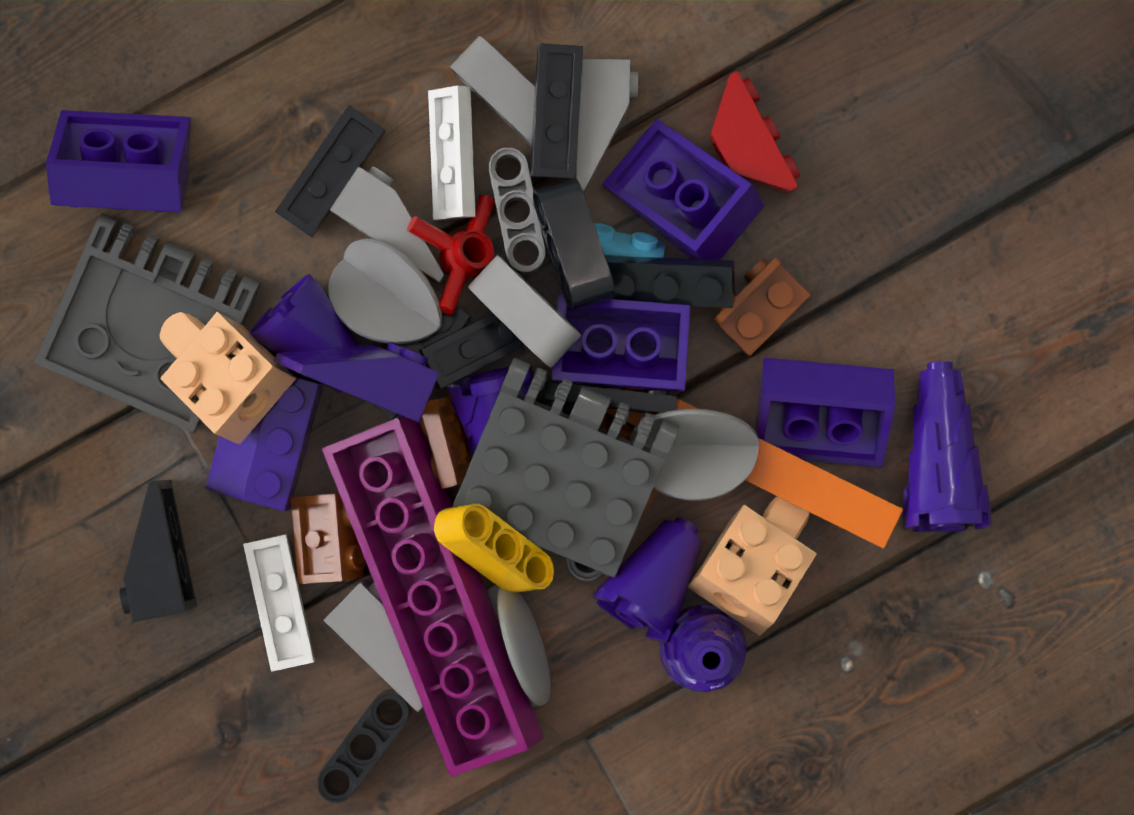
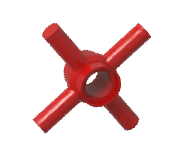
M479 196L475 206V217H471L467 230L460 231L452 236L417 216H414L408 224V232L440 249V265L443 271L449 275L439 301V307L443 314L453 315L466 279L479 275L493 260L494 247L490 238L484 233L495 205V200L490 196ZM463 248L468 252L470 261L465 257Z

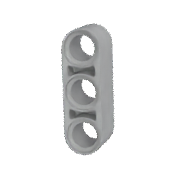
M478 36L449 68L466 86L470 87L474 94L532 147L535 86L481 36Z
M502 148L492 155L489 161V174L506 256L509 264L518 273L531 275L543 267L546 260V252L541 227L534 208L533 187L528 163L525 156L519 150ZM512 158L520 164L521 171L515 179L504 180L497 175L496 168L502 160ZM513 201H523L530 208L528 218L521 223L511 222L505 216L506 207ZM522 243H531L539 251L537 260L529 266L518 264L514 259V251Z
M498 254L468 286L550 368L582 336Z

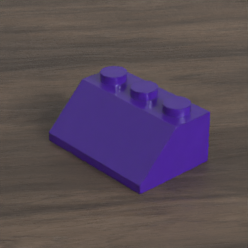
M61 110L46 161L51 205L76 208L94 207L116 210L181 212L188 184L190 117Z
M558 296L557 311L582 336L554 364L552 382L561 383L563 379L572 381V384L675 392L685 391L690 305L607 299L571 310L564 296Z
M763 358L758 390L755 432L759 439L804 461L882 467L895 409L894 369Z
M297 378L240 445L219 436L205 488L281 511L290 510L291 497H294L324 385Z

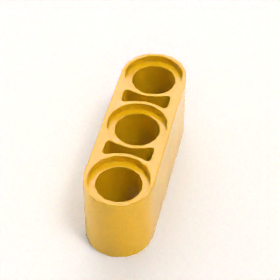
M469 504L446 508L436 516L434 532L437 540L501 589L512 593L545 589L552 582L554 566L547 553L485 506Z

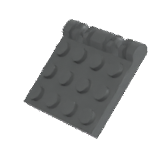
M101 213L89 236L34 364L192 433H196L201 419L160 379L177 359L163 345L160 339L161 328L170 316L179 312L192 315L204 325L210 321L216 312H219L243 325L258 295L261 282L245 275L237 288L230 306L225 303L231 295L239 274L237 271L229 268L220 281L215 298L207 297L201 294V291L212 274L214 261L203 258L190 287H184L183 284L188 278L196 258L195 253L166 242L153 271L150 272L146 269L152 261L159 243V237L149 234L141 245L135 264L129 263L121 258L132 242L135 228L125 223L120 229L110 253H106L117 231L119 220Z
M514 358L452 507L481 504L535 545L615 578L680 426L662 420L651 447H645V442L656 416L646 413L638 425L634 442L618 434L629 416V405L620 402L608 431L600 428V425L611 401L610 397L582 386L571 414L568 415L561 412L573 382L563 379L554 394L555 400L552 407L535 401L538 392L542 391L547 379V371L537 368L525 397L520 395L519 391L531 364Z

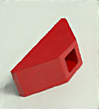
M735 71L729 75L709 140L723 165L751 184L788 195L798 188L795 180L800 177V173L789 154L782 156L775 141L780 139V136L769 116L762 118L755 103L760 101V98L749 77L742 80L738 71Z

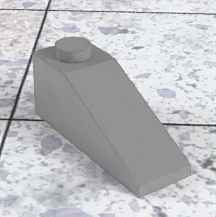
M582 59L576 179L579 181L584 194L629 109L630 98H638V72L630 71V60Z
M358 166L330 211L371 239L385 242L401 251L416 264L422 273L442 285L446 277L426 242L407 231L408 224L412 218L397 192L390 187L394 180L374 166L371 167L369 172Z
M363 580L323 621L418 712L423 706L375 583L373 582L369 586Z

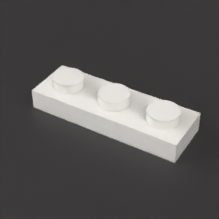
M457 85L428 91L433 220L449 221L475 217L470 87Z
M288 534L243 544L271 672L315 662Z

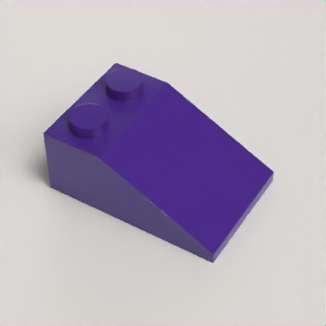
M658 119L654 121L602 183L606 190L691 259L720 260L765 206L750 182Z
M389 343L386 350L371 344L277 353L274 360L302 375L417 422L421 418L439 375V372L425 367L428 361L427 357L393 343Z

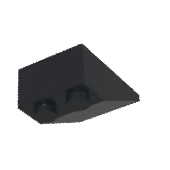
M158 480L148 484L124 575L125 587L120 588L119 591L124 614L131 613L132 623L181 613L197 607L171 480Z

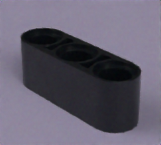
M575 178L533 190L532 195L536 215L568 307L572 310L614 298L613 279L579 181Z
M394 689L385 690L374 699L321 770L317 778V788L325 800L340 803L350 798L406 724L411 714V705ZM387 699L397 701L402 708V717L394 722L383 719L379 712L380 703ZM361 734L372 737L376 744L375 753L370 756L359 755L353 747L354 738ZM332 770L345 772L350 780L349 788L344 791L332 789L327 781L328 773Z

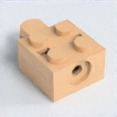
M179 312L170 316L161 328L160 339L163 345L177 359L160 379L214 434L240 445L297 379L283 365L275 362V357L264 346L259 344L243 325L219 312H216L206 325L190 314Z
M775 497L769 503L762 516L746 505H743L729 520L687 588L760 636L775 623L817 554L797 540L808 522L809 512L779 497ZM728 543L731 544L729 549L725 548Z

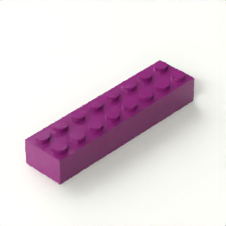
M405 416L398 417L322 448L450 777L530 749L541 741L544 736L529 698L522 689L511 665L500 624L480 573L444 547L435 535L434 522L436 516L443 509L452 508L453 505L447 489H442L440 480L435 477L432 471L431 457L433 454L427 438L421 429L420 421L417 422Z

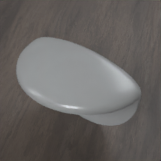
M368 238L356 240L347 247L344 259L338 263L330 276L328 295L338 318L348 328L365 338L388 344L417 342L432 336L441 329L442 311L439 307L436 293L422 271L406 255L385 242Z
M679 409L654 415L656 418L645 442V447H651L662 420L680 426L672 448L654 485L655 490L682 500H708L720 497L736 489L752 472L758 457L759 439L755 430L740 418L708 409ZM638 425L632 430L629 440L633 442L637 435Z
M495 585L487 590V594L500 624L513 670L522 689L528 696L531 706L545 705L550 698L551 680L544 644L536 621L520 592L512 593Z

